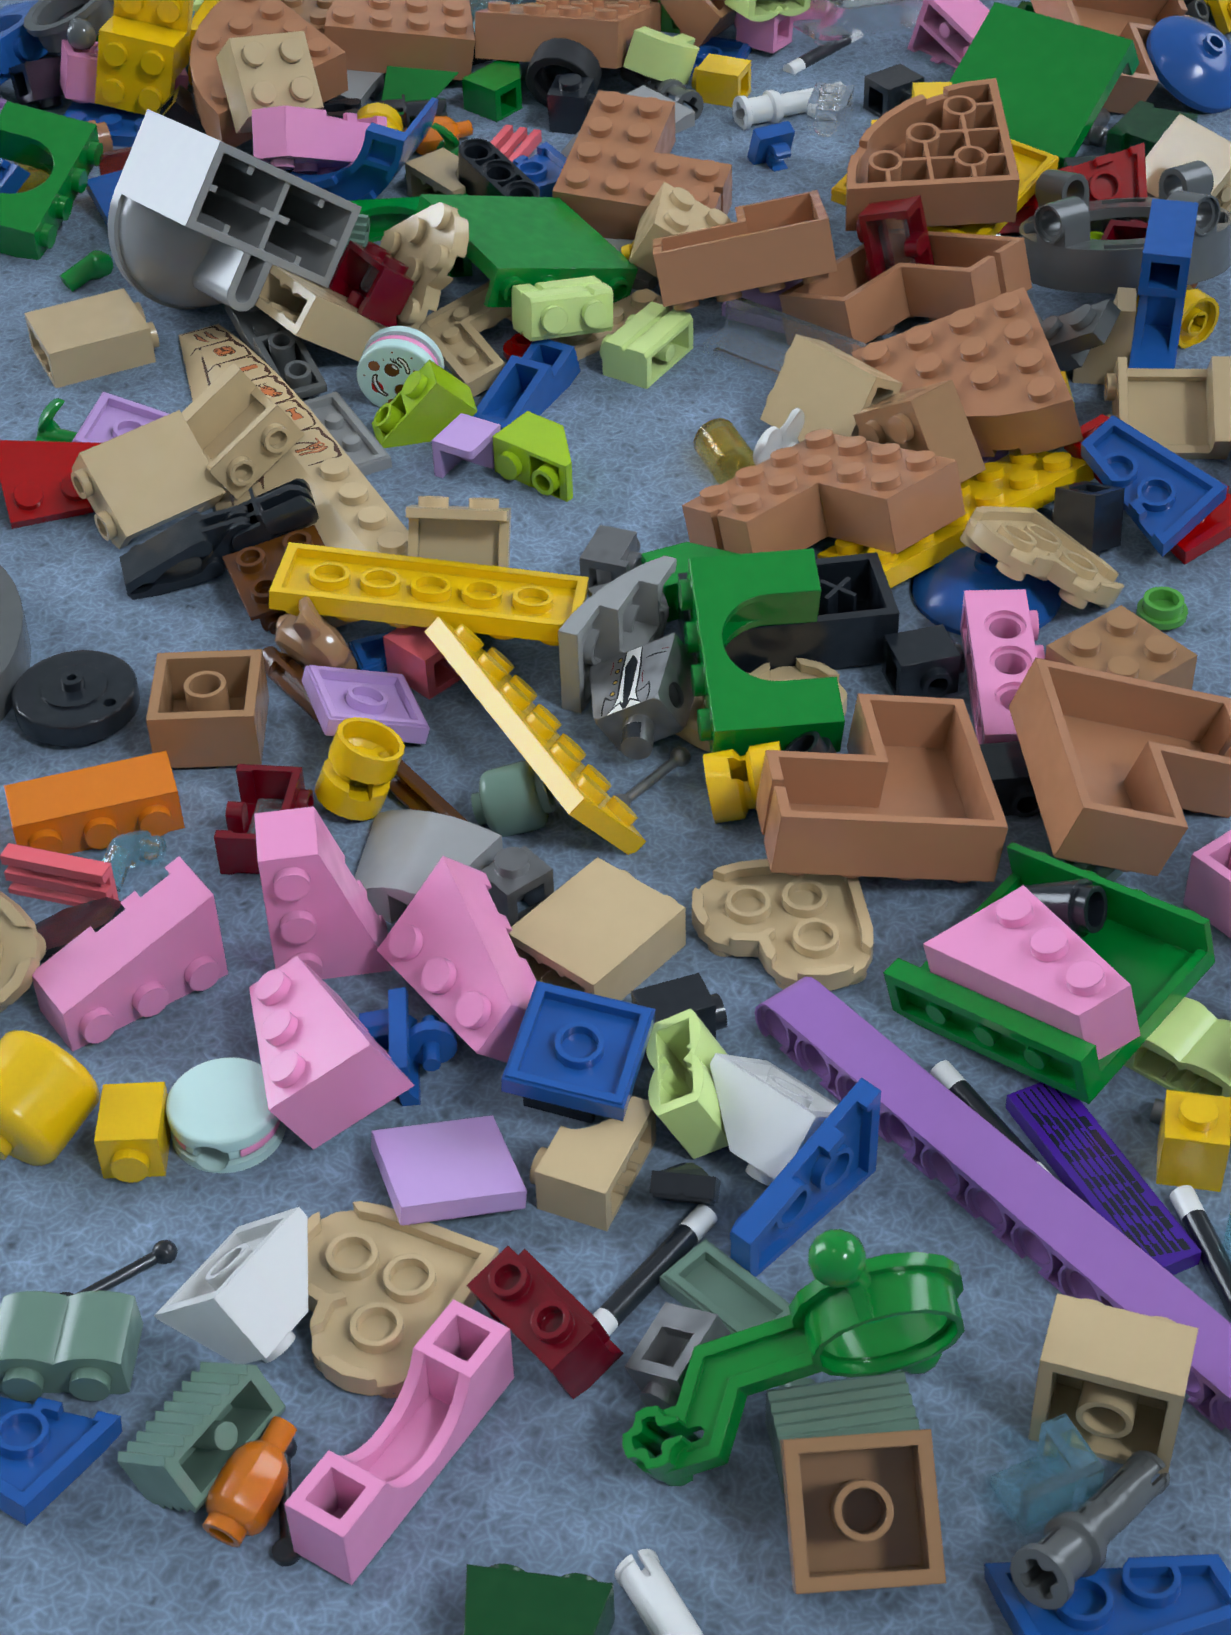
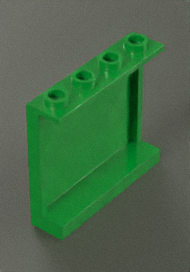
M995 2L949 82L957 84L996 78L1010 139L1058 156V169H1062L1064 167V158L1075 157L1120 75L1123 73L1133 76L1140 62L1134 42L1131 39Z
M420 195L416 214L433 204L442 202L457 208L459 216L468 220L469 241L465 256L490 279L484 301L486 307H512L511 289L514 285L531 284L534 286L538 282L595 276L602 283L612 287L613 303L630 296L638 268L629 262L622 253L560 198Z
M1011 842L1007 846V852L1012 873L973 914L1015 891L1021 885L1086 878L1093 885L1101 886L1106 893L1108 901L1106 921L1099 932L1089 933L1081 939L1131 984L1140 1036L1098 1060L1096 1045L931 973L928 961L921 967L897 958L883 972L892 1009L925 1029L1090 1104L1215 963L1210 919L1202 917L1192 910L1182 909L1151 897L1141 890L1131 889L1100 877L1090 870H1082L1054 859L1044 852L1034 851Z

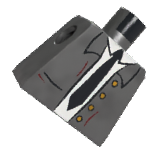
M676 633L597 663L590 668L592 708L595 723L615 747L630 759L641 760L647 758L652 753L653 742L679 733L686 727L694 700L691 685V665L698 663L692 653L687 654L686 646Z

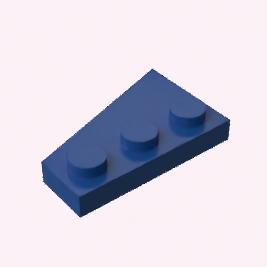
M1114 415L1081 443V457L1101 482L1105 485L1125 488L1123 509L1162 557L1226 499L1227 486Z
M1218 1554L1129 1557L1123 1568H1100L1094 1575L1086 1578L1080 1577L1075 1582L1074 1592L1070 1599L1062 1607L1055 1610L1042 1609L1030 1603L1019 1592L1010 1572L1011 1562L984 1563L986 1583L1013 1635H1231V1573Z

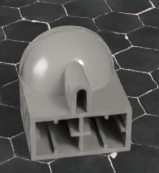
M147 109L110 203L108 239L113 259L122 276L136 291L148 299L175 309H197L223 303L236 311L244 312L256 304L272 264L328 288L362 207L220 140Z

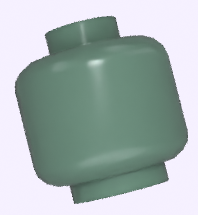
M519 761L485 771L480 777L479 792L471 794L472 808L478 824H488L491 831L502 835V837L539 830L548 822L549 813L556 810L555 796L527 761Z

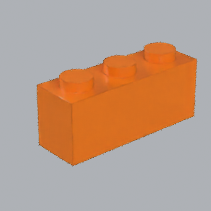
M167 751L4 785L17 845L71 854L93 848L105 849L116 843L147 836L159 837L170 831L185 828L178 790Z

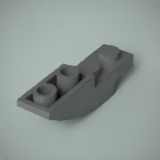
M1111 299L1092 305L1085 304L1075 311L1060 316L1052 315L1045 320L1036 313L1060 372L1081 368L1091 348L1105 344L1121 312Z
M224 304V308L239 334V339L263 359L300 399L327 392V384L300 337L295 336L256 305L247 311L240 312Z

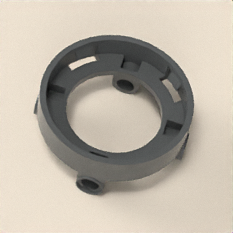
M1196 160L1166 169L1159 179V198L1136 197L1089 201V184L1084 175L1055 169L1045 170L1039 176L1035 186L1038 208L1035 214L1023 221L1019 227V237H1023L1025 240L1031 283L1050 289L1078 293L1117 294L1118 287L1136 288V293H1138L1145 238L1098 240L1090 239V232L1104 233L1110 219L1122 221L1135 219L1148 223L1152 198L1199 203L1187 285L1199 283L1222 274L1231 266V213L1220 207L1218 200L1211 196L1214 178L1210 167L1205 162Z

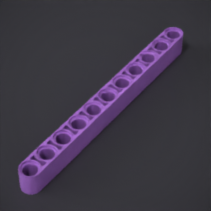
M805 976L756 1006L755 1019L762 1035L765 1037L771 1035L783 1046L779 1049L804 1071L811 1069L822 1079L819 1084L840 1102L861 1077L881 1090L878 1135L887 1143L893 1140L904 1149L906 1153L902 1156L931 1181L937 1178L947 1186L950 1191L946 1194L975 1219L981 1216L995 1228L992 1233L1023 1259L1025 1256H1028L1042 1269L1038 1273L1063 1295L1079 1299H1093L1107 1306L1148 1316H1162L1176 1323L1199 1328L1186 1393L1190 1398L1186 1401L1218 1429L1223 1430L1226 1427L1231 1431V1323L814 978Z

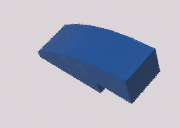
M549 339L537 340L531 343L522 357L511 355L478 404V411L473 417L500 424L502 430L526 411L540 416L572 384L581 370L575 346Z

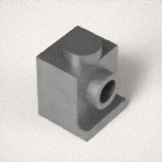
M599 525L579 558L580 576L589 577L588 588L609 583L641 565L640 542L637 538V532Z
M525 845L521 848L507 847L500 850L495 855V861L480 870L486 873L492 885V888L488 891L498 913L507 917L511 927L554 893L553 869ZM523 899L530 907L518 913L517 902Z
M664 1303L624 1366L642 1391L640 1399L647 1407L659 1406L663 1410L675 1406L694 1346L730 1335L718 1314L673 1303Z

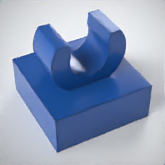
M785 121L753 129L747 158L753 165L767 162V166L773 172L788 169L784 158L791 157V147L795 135L790 122Z

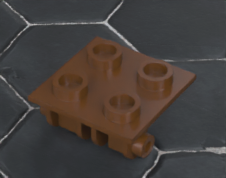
M315 525L292 531L284 536L255 546L246 547L222 557L250 620L260 619L263 629L270 631L273 635H276V623L279 617L288 613L282 610L269 609L270 587L289 542L325 546Z

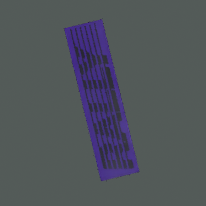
M1042 1082L1007 1095L1006 1110L1069 1190L1172 1275L1199 1265L1202 1251L1079 1099Z

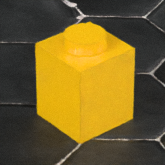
M709 53L693 71L692 88L702 96L704 103L733 107V101L736 96L745 95L747 97L751 93V60Z
M165 1082L103 1084L94 1137L103 1179L116 1178L123 1182L133 1183L139 1182L146 1177L166 1176L171 1132L166 1115L168 1093Z
M1166 1089L1158 1132L1156 1184L1178 1187L1190 1185L1194 1189L1221 1192L1231 1141V1097Z

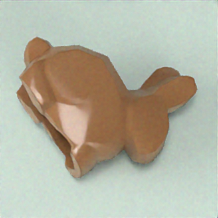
M307 596L299 600L300 613L298 616L285 614L279 617L276 623V645L282 653L290 655L302 668L316 665L357 669V662L343 636L322 615H319L312 601Z

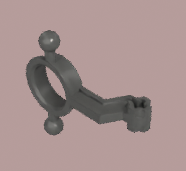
M38 0L26 14L24 27L33 37H38L44 49L50 53H61L62 40H68L72 47L84 51L90 49L95 44L99 29L112 17L114 0Z

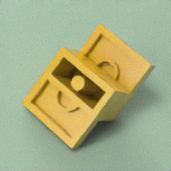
M114 0L112 17L99 29L95 104L142 115L146 114L147 109L157 113L160 106L175 91V80L189 62L194 0Z

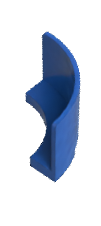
M432 97L405 132L371 123L365 131V138L359 155L346 167L321 175H317V173L312 175L301 174L293 171L290 174L348 201L376 199L427 136L437 112L438 99Z

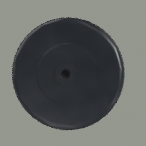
M77 650L53 655L30 667L15 683L11 700L18 726L29 737L51 745L76 746L102 740L126 726L139 708L140 693L136 674L127 662L105 652Z

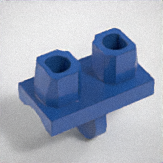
M406 987L388 990V1008L359 1013V1020L384 1050L389 1049L388 1054L391 1060L415 1085L399 1095L402 1106L421 1105L420 1064H423V1068L427 1071H436L441 1067V1063L447 1062L454 1057L457 1052V1033L450 1025L440 1022L439 1018L434 1015H427L423 1017L422 1022L418 1023L417 1019L409 1015Z

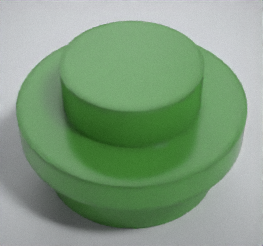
M1161 586L1151 588L1145 592L1144 597L1137 604L1136 615L1159 630H1172L1186 622L1188 608L1184 603V596L1179 591Z

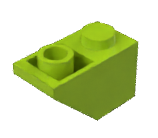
M429 359L419 371H414L408 376L403 389L390 403H385L379 408L372 422L375 438L383 448L432 442L458 415L463 413L473 416L478 410L470 387Z
M526 411L492 436L495 472L505 479H514L533 487L543 495H552L566 502L573 498L572 461L563 425Z

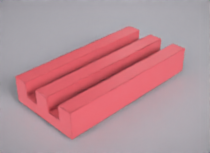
M506 124L490 143L513 163V160L521 155L528 157L542 141L541 130L534 129L527 135V128L519 127L513 133V125Z
M8 843L0 855L1 863L8 865L4 875L6 881L12 882L8 888L11 894L70 906L80 905L105 897L119 901L111 863Z

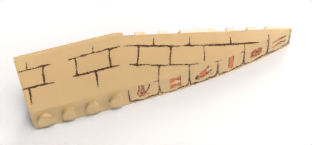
M219 324L178 335L192 402L234 362L305 434L251 486L256 496L296 478L304 479L310 486L319 516L317 522L312 525H315L325 546L408 556L409 531L315 414L263 359ZM222 485L226 493L219 503L215 505V510H222L250 500L249 490L237 500ZM322 615L335 628L352 623L339 620L333 616Z

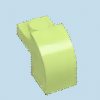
M644 26L634 30L623 67L656 80L676 79L687 85L699 47L694 46L696 38L681 33L671 37Z

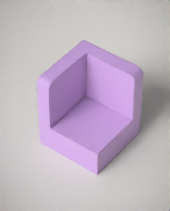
M463 413L458 415L432 440L435 476L443 478L461 460L494 469L492 436L501 430V425Z

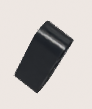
M472 138L463 141L459 145L458 180L465 186L467 195L540 197L538 186L489 141Z

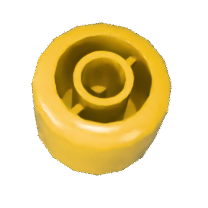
M13 1030L7 1032L0 1040V1159L5 1160L10 1155L33 1166H44L50 1164L59 1156L98 1104L100 1092L95 1079L77 1059L52 1041L30 1031Z

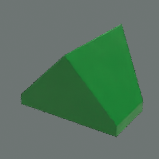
M387 66L382 100L402 99V94H405V101L436 98L459 72Z

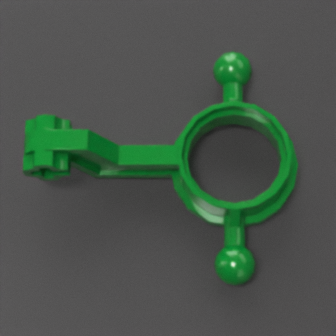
M842 1229L826 1230L815 1237L808 1252L809 1268L816 1279L797 1292L789 1305L790 1314L694 1346L677 1404L663 1410L659 1406L644 1407L635 1413L633 1426L628 1432L622 1434V1447L626 1457L651 1478L662 1481L668 1486H684L693 1481V1475L728 1464L747 1396L820 1372L843 1377L881 1375L897 1370H903L910 1374L927 1373L936 1367L942 1352L953 1346L965 1331L957 1301L964 1290L958 1264L944 1255L925 1252L883 1254L866 1259L865 1248L861 1240L853 1233ZM704 1430L702 1438L696 1433L697 1431Z

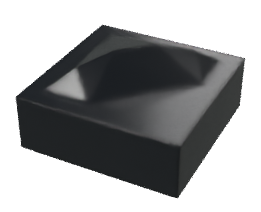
M680 1163L661 1171L652 1170L649 1193L657 1200L714 1206L715 1203H718L721 1181L717 1177L709 1176L703 1168L694 1163Z

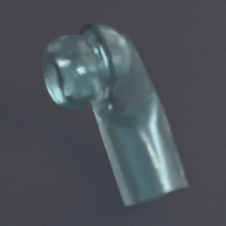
M137 830L118 835L111 840L102 861L111 863L117 892L121 891L129 868L137 867L141 862L148 863L149 865H157L162 862L166 855L167 846L161 836H151L149 831Z

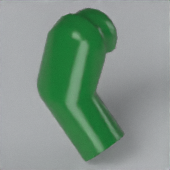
M94 250L61 274L60 279L68 289L74 292L88 281L97 280L111 274L114 263L109 254L100 250Z

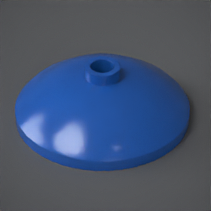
M1168 16L1161 19L1151 29L1146 41V51L1161 84L1179 101L1198 111L1215 114L1231 109V42L1218 29L1198 18Z
M966 546L954 551L941 562L916 574L913 580L912 594L917 608L929 621L935 625L943 624L946 631L961 635L960 627L964 591L1026 589L1029 610H1037L1040 629L1048 624L1059 611L1062 598L1058 593L1061 588L1049 580L1043 581L1029 574H1026L1023 581L1013 580L997 569V559L988 553H980Z

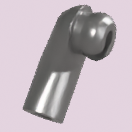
M1101 109L1083 141L1084 144L1088 146L1091 144L1096 147L1106 145V140L1104 139L1109 130L1105 126L1110 120V114L1107 109Z

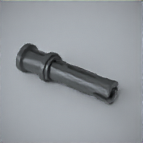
M623 66L621 67L620 75L624 81L626 80L636 88L644 85L666 97L670 93L675 96L674 101L682 105L686 103L692 107V110L695 111V120L701 115L704 105L702 96L695 90H686L684 84L679 80L667 79L660 81Z
M1137 1451L1075 1512H1061L1053 1516L1044 1527L1043 1538L1038 1543H1029L1022 1546L1011 1559L1010 1572L1019 1592L1030 1603L1042 1609L1055 1610L1062 1607L1073 1595L1075 1582L1080 1577L1086 1578L1094 1575L1105 1563L1107 1545L1155 1497L1163 1493L1169 1486V1472L1162 1473L1151 1483V1479L1161 1469L1166 1467L1165 1463L1157 1455L1149 1451Z

